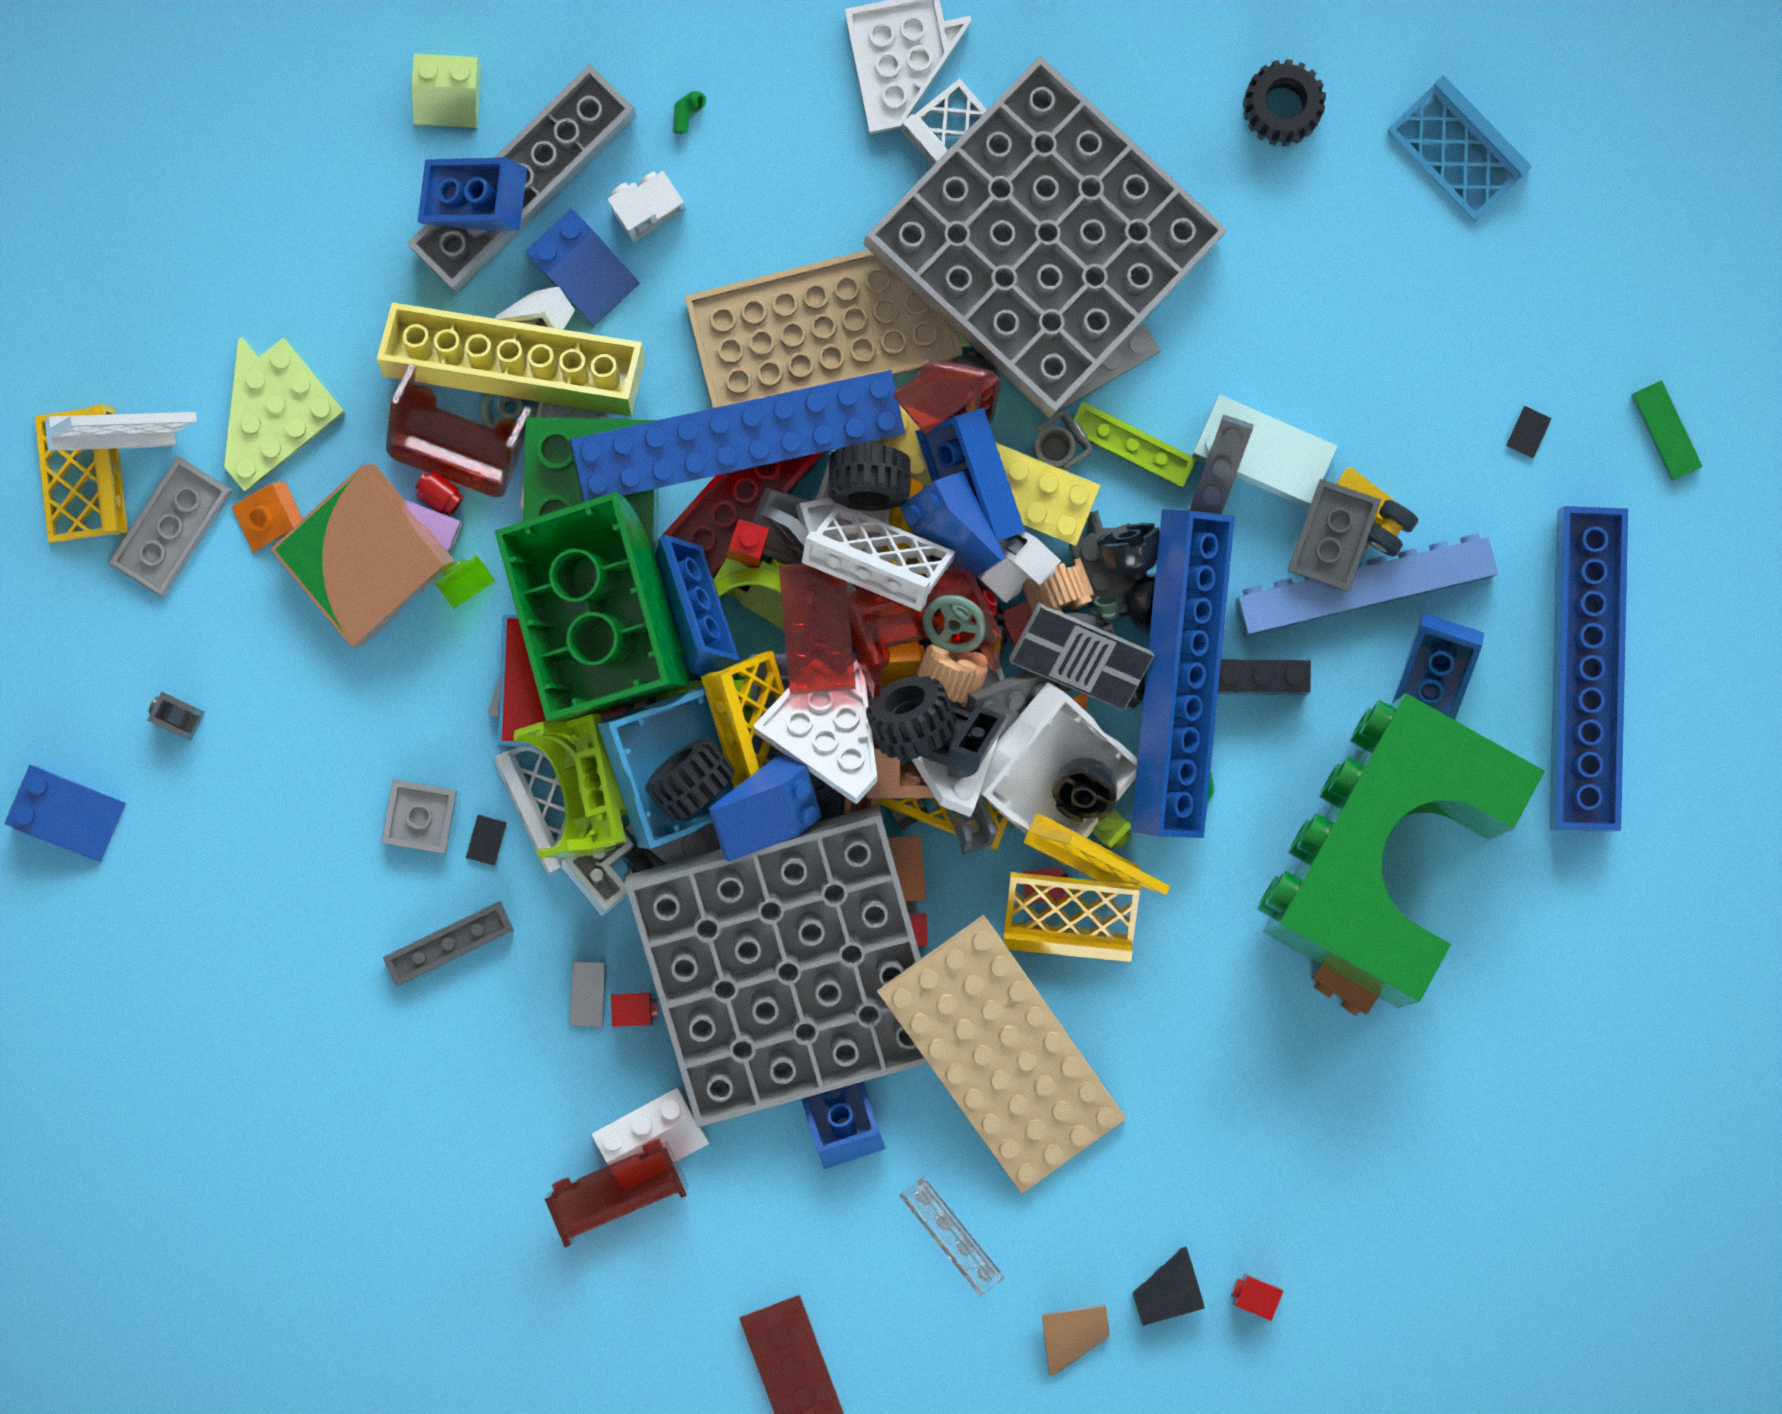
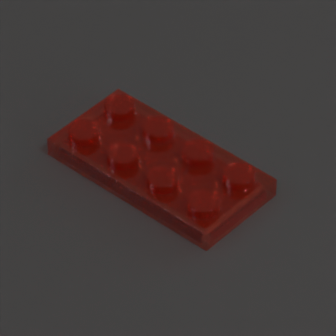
M804 563L779 565L790 695L856 689L846 581Z
M800 1294L739 1317L774 1414H844Z

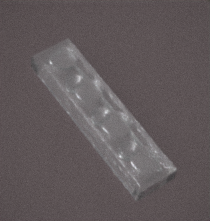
M924 1176L899 1195L979 1296L997 1286L1005 1278Z

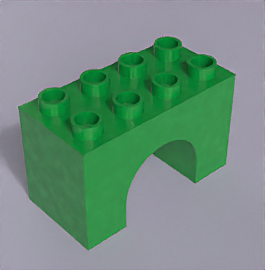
M1407 693L1391 705L1378 700L1372 709L1367 708L1349 740L1363 748L1358 759L1355 761L1347 756L1342 765L1337 763L1319 794L1321 799L1332 804L1326 817L1324 818L1316 813L1311 821L1306 820L1288 850V854L1301 860L1294 875L1284 871L1280 877L1275 876L1257 907V910L1270 917L1262 932L1378 995L1379 998L1397 1008L1421 1001L1451 943L1409 920L1398 910L1387 893L1382 876V856L1390 832L1399 820L1406 815L1432 813L1448 817L1490 840L1515 828L1545 772L1543 769Z

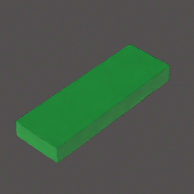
M1661 380L1631 394L1671 481L1703 467L1663 381Z

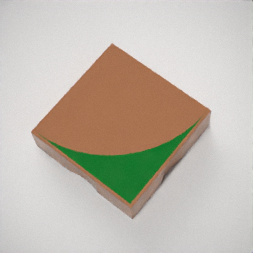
M375 464L360 466L271 548V551L351 647L366 644L398 615L401 608L412 597L426 590L456 563L428 527L418 521L411 513L403 497Z

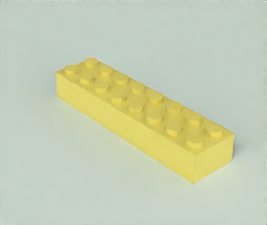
M398 303L391 304L377 355V362L383 377L631 417L646 361L642 342Z
M899 403L906 434L863 444H880L903 451L911 459L910 479L928 486L932 483L915 431L942 422V420ZM996 443L1023 525L1076 546L1101 485Z

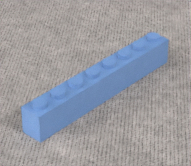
M1472 534L1461 537V543L1452 546L1448 545V541L1429 545L1430 551L1417 553L1415 548L1399 552L1398 559L1386 561L1385 556L1367 560L1368 566L1357 568L1349 592L1306 577V581L1293 583L1292 578L1280 580L1273 583L1274 588L1262 591L1261 586L1242 590L1243 596H1239L1236 601L1245 637L1492 578L1498 574L1489 537L1480 539L1479 534Z

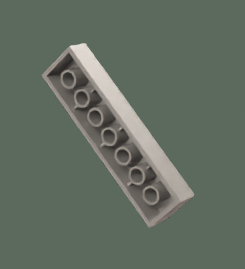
M588 64L494 157H507L527 168L520 230L485 231L426 224L407 243L408 246L457 295L637 117L634 107Z

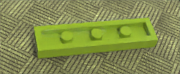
M1082 402L1074 418V421L1076 420L1087 434L1086 438L1090 443L1181 489L1197 460L1085 402Z

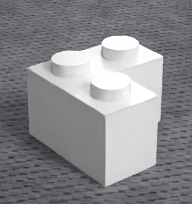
M664 171L658 174L655 172L649 173L639 181L640 186H637L635 182L630 185L623 183L614 188L610 193L612 196L607 199L612 213L632 243L686 208L684 201Z
M1025 531L998 541L1006 559L976 580L995 597L1007 603L1018 595L1026 579L1041 585L1044 581L1051 578L1061 560L1035 536Z
M626 834V842L615 845L616 849L593 856L567 857L561 865L562 869L601 916L628 895L625 883L611 868L632 851L634 844Z

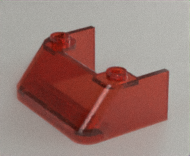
M931 360L919 370L918 376L893 393L895 400L924 434L927 435L945 420L980 408H984L990 424L994 419L1001 380L992 370L943 360L937 362Z
M410 363L390 403L386 439L387 453L401 463L430 474L436 471L451 482L491 497H502L510 484L525 442L526 417H530L531 408L525 406L518 421L513 419L500 420L495 429H491L436 408L437 398L432 390L426 386L414 384L416 365Z
M962 567L946 569L928 594L926 605L921 612L864 588L856 589L850 594L848 612L857 662L873 698L880 696L882 669L886 668L890 661L888 647L928 639L923 628L924 611L934 599L945 595L962 596L975 603L981 609L985 618L986 635L977 648L981 647L991 670H998L1002 635L974 575L969 570ZM940 608L936 610L932 618L934 630L938 635L945 628V618ZM972 615L971 622H976L975 618ZM962 631L959 634H953L950 637V641L956 644L970 641L975 636V633Z
M659 1138L643 1144L641 1146L643 1151L573 1181H570L569 1177H565L551 1184L553 1190L547 1193L544 1200L565 1248L571 1246L575 1236L675 1193H679L680 1198L687 1196L688 1182L668 1141L661 1143Z

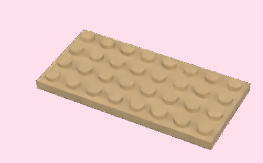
M869 249L684 296L713 408L892 370L894 376L945 363L958 355H963L958 333Z
M984 914L877 990L1021 1194L1127 1119Z

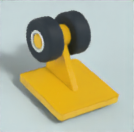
M1347 467L1337 481V485L1381 499L1363 553L1370 544L1386 555L1396 556L1403 546L1402 541L1397 537L1401 530L1412 532L1418 523L1417 516L1395 502L1394 499L1353 468Z

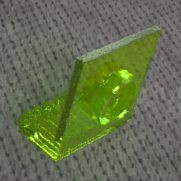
M475 555L468 561L463 559L449 567L443 573L445 576L435 582L434 586L442 592L454 610L496 581L483 561Z

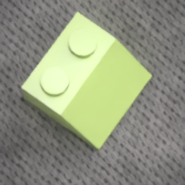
M414 54L412 72L414 125L477 129L482 67L478 57Z

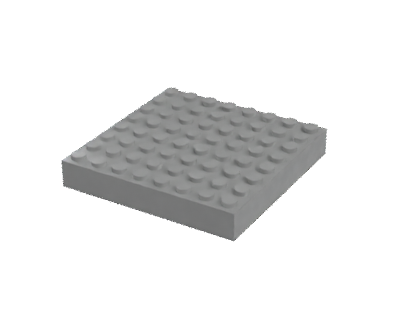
M1040 55L869 231L863 245L986 360L993 364L1001 374L1046 416L1052 418L1222 239L1227 229Z
M878 805L816 822L799 836L730 862L725 860L722 849L625 876L626 890L697 1128L928 1063L877 992L878 989L921 960Z

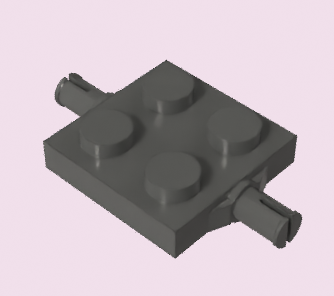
M1096 510L1090 512L1087 519L1091 533L1079 539L1076 546L1070 543L1068 545L1073 560L1081 559L1093 589L1094 595L1090 596L1092 602H1089V604L1094 603L1095 598L1103 594L1118 595L1120 604L1127 605V611L1119 613L1120 617L1129 615L1126 595L1130 593L1133 585L1139 579L1130 580L1128 576H1119L1110 572L1102 561L1097 540L1109 531H1112L1113 536L1127 531L1126 526L1131 524L1128 523L1115 528H1103L1099 511Z

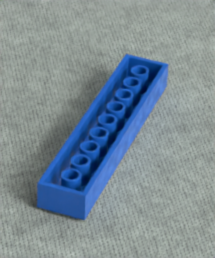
M892 370L573 438L569 440L582 502H586L614 492L620 493L622 496L836 450L849 445L900 436L906 433Z
M1563 506L1557 510L1550 830L1621 831L1628 508Z
M1162 509L1148 648V650L1153 652L1154 657L1146 670L1131 832L1163 837L1204 838L1235 516Z

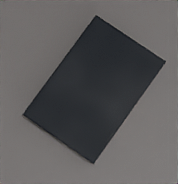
M1524 406L1506 446L1534 458L1552 418Z
M477 815L466 858L495 866L507 822Z

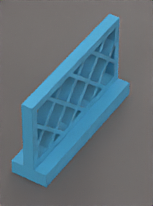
M1444 74L1387 129L1474 221L1483 215L1532 168L1528 161ZM1434 95L1443 104V116L1423 117L1424 103ZM1420 108V117H1411ZM1446 108L1454 117H1446ZM1406 121H1420L1419 139H1405L1397 129ZM1423 121H1442V140L1423 139ZM1446 121L1460 122L1465 127V139L1445 140ZM1468 131L1477 140H1468ZM1411 144H1419V153ZM1423 144H1442L1441 162H1427L1422 157ZM1445 144H1464V163L1445 162ZM1468 144H1481L1487 150V162L1467 163ZM1490 154L1499 163H1490ZM1432 166L1441 167V175ZM1445 167H1464L1463 185H1449L1444 180ZM1467 167H1486V185H1467ZM1490 167H1504L1512 178L1503 186L1490 185ZM1454 189H1463V198ZM1467 189L1486 190L1485 203L1476 212L1466 202ZM1489 190H1498L1489 199Z

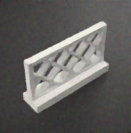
M959 78L915 115L911 114L902 122L901 131L930 165L933 166L948 151L945 147V136L962 137L969 129V117H981L987 109ZM957 90L967 99L966 110L948 108V98ZM944 101V108L937 107ZM970 104L976 111L970 110ZM930 112L942 113V129L929 128L922 118ZM947 114L965 116L964 131L946 130ZM936 135H941V141L936 137Z
M196 412L49 416L45 418L48 451L173 446L176 444L175 433L197 422Z
M837 504L816 532L811 531L806 537L802 563L921 612L926 605L928 594L953 561L955 551ZM841 517L851 521L853 524L839 526L837 519ZM875 531L882 536L869 538L866 532ZM858 533L861 538L859 540L847 541L845 535ZM836 536L839 542L828 537ZM904 543L911 546V549L898 550L896 544ZM887 545L890 552L877 553L874 547ZM866 548L868 554L857 549ZM934 555L942 560L928 562L925 556ZM917 557L920 563L906 565L904 559ZM895 560L898 566L891 564L887 561ZM918 573H925L928 578L918 575Z
M516 747L496 755L493 760L535 851L537 849L552 848L561 839L565 818L561 829L558 830L547 826L544 817L548 807L565 813L564 807L550 803L556 786L560 787V783L558 782L557 775L555 780L537 774L542 757L547 758L540 750ZM525 751L539 755L534 771L531 772L521 768L515 756ZM524 774L531 776L529 784L527 783ZM535 778L553 784L547 801L533 796L531 787ZM537 803L545 805L542 813ZM551 832L558 834L556 843ZM562 857L540 859L547 876L562 868Z

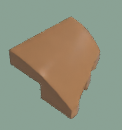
M1105 1304L1041 1314L1049 1376L1057 1374L1110 1337Z

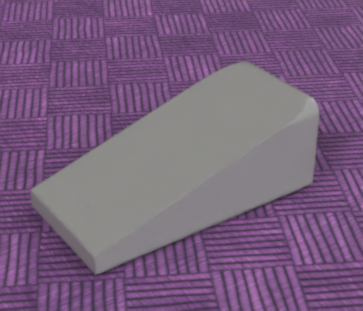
M573 961L571 1026L603 1027L607 963Z

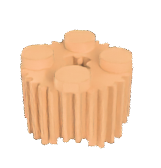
M1080 558L1073 560L1071 563L1072 567L1067 569L1064 563L1057 565L1052 577L1041 585L1034 582L1031 583L1029 579H1026L1022 587L1032 612H1034L1038 603L1062 612L1061 609L1069 606L1071 611H1074L1092 602L1090 596H1093L1094 592Z
M949 639V640H948V642L960 644V643L957 642L956 640H953V639ZM932 643V645L929 644L927 646L916 675L919 677L924 675L930 676L931 679L936 678L940 681V684H943L948 699L953 702L958 701L962 703L961 707L966 708L968 693L982 688L988 672L987 664L989 659L977 652L951 653Z

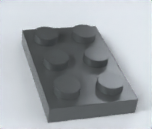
M1319 479L1288 571L1349 592L1381 499Z

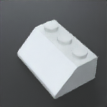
M680 1086L592 1133L606 1163L623 1189L636 1184L710 1144L702 1127L697 1128L692 1109Z

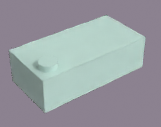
M1219 394L1192 457L1196 458L1197 461L1206 463L1223 414L1254 424L1236 478L1308 509L1319 479L1324 478L1337 445Z

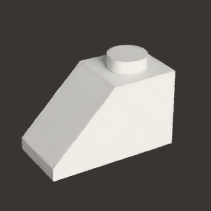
M554 287L531 292L498 314L495 319L564 330L575 310L561 288Z

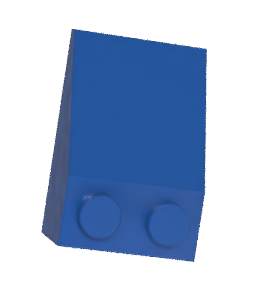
M507 157L425 159L417 222L485 231H519L527 168Z
M572 208L525 251L528 259L555 287L561 288L568 301L593 327L640 284L600 237Z
M963 471L934 480L899 506L913 535L955 551L954 559L948 566V569L965 585L970 584L1006 559Z
M1423 612L1392 703L1407 693L1455 720L1483 646L1484 632Z
M779 754L709 808L724 858L729 862L799 836L822 818L807 766L782 754Z
M29 765L4 824L38 839L101 862L126 803L39 766Z
M864 1081L801 1099L824 1169L886 1149Z

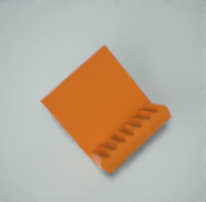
M285 481L268 484L232 506L233 512L253 552L285 535L303 519Z

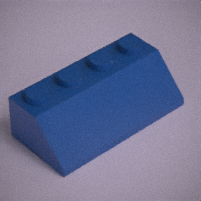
M984 408L964 413L915 431L932 482L963 471L997 541L1025 532L1021 515L1018 511Z
M668 535L660 537L655 558L669 608L676 625L677 637L685 653L684 660L687 668L691 671V674L703 676L710 672L721 671L738 663L740 659L703 547Z

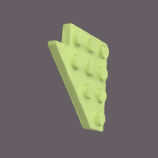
M243 337L238 339L224 467L246 493L345 413L284 337L260 357H258Z

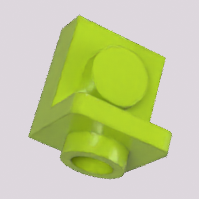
M1113 809L1111 814L1097 822L1091 833L1108 850L1114 845L1119 849L1132 836L1128 832L1132 824Z

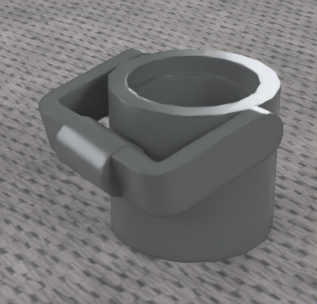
M1060 411L1035 429L1039 434L1033 446L1034 458L1060 469H1065V471L1087 457L1093 449L1091 443L1086 438L1087 434L1066 411ZM1061 418L1067 427L1050 425ZM1077 442L1083 448L1084 452H1082L1074 459H1072L1076 450Z

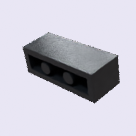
M1221 659L1218 694L1307 695L1311 692V660Z

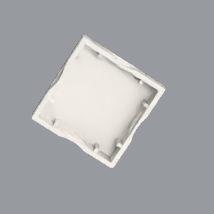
M1047 682L997 742L979 795L1025 835H1027L1037 813L1087 838L1094 830L1098 817L1093 819L1084 818L1083 822H1077L1066 818L1056 809L1052 787L1060 768L1071 760L1081 757L1102 761L1110 768L1116 779L1117 802L1136 779L1138 759L1118 740L1103 732L1095 722V719L1070 696Z

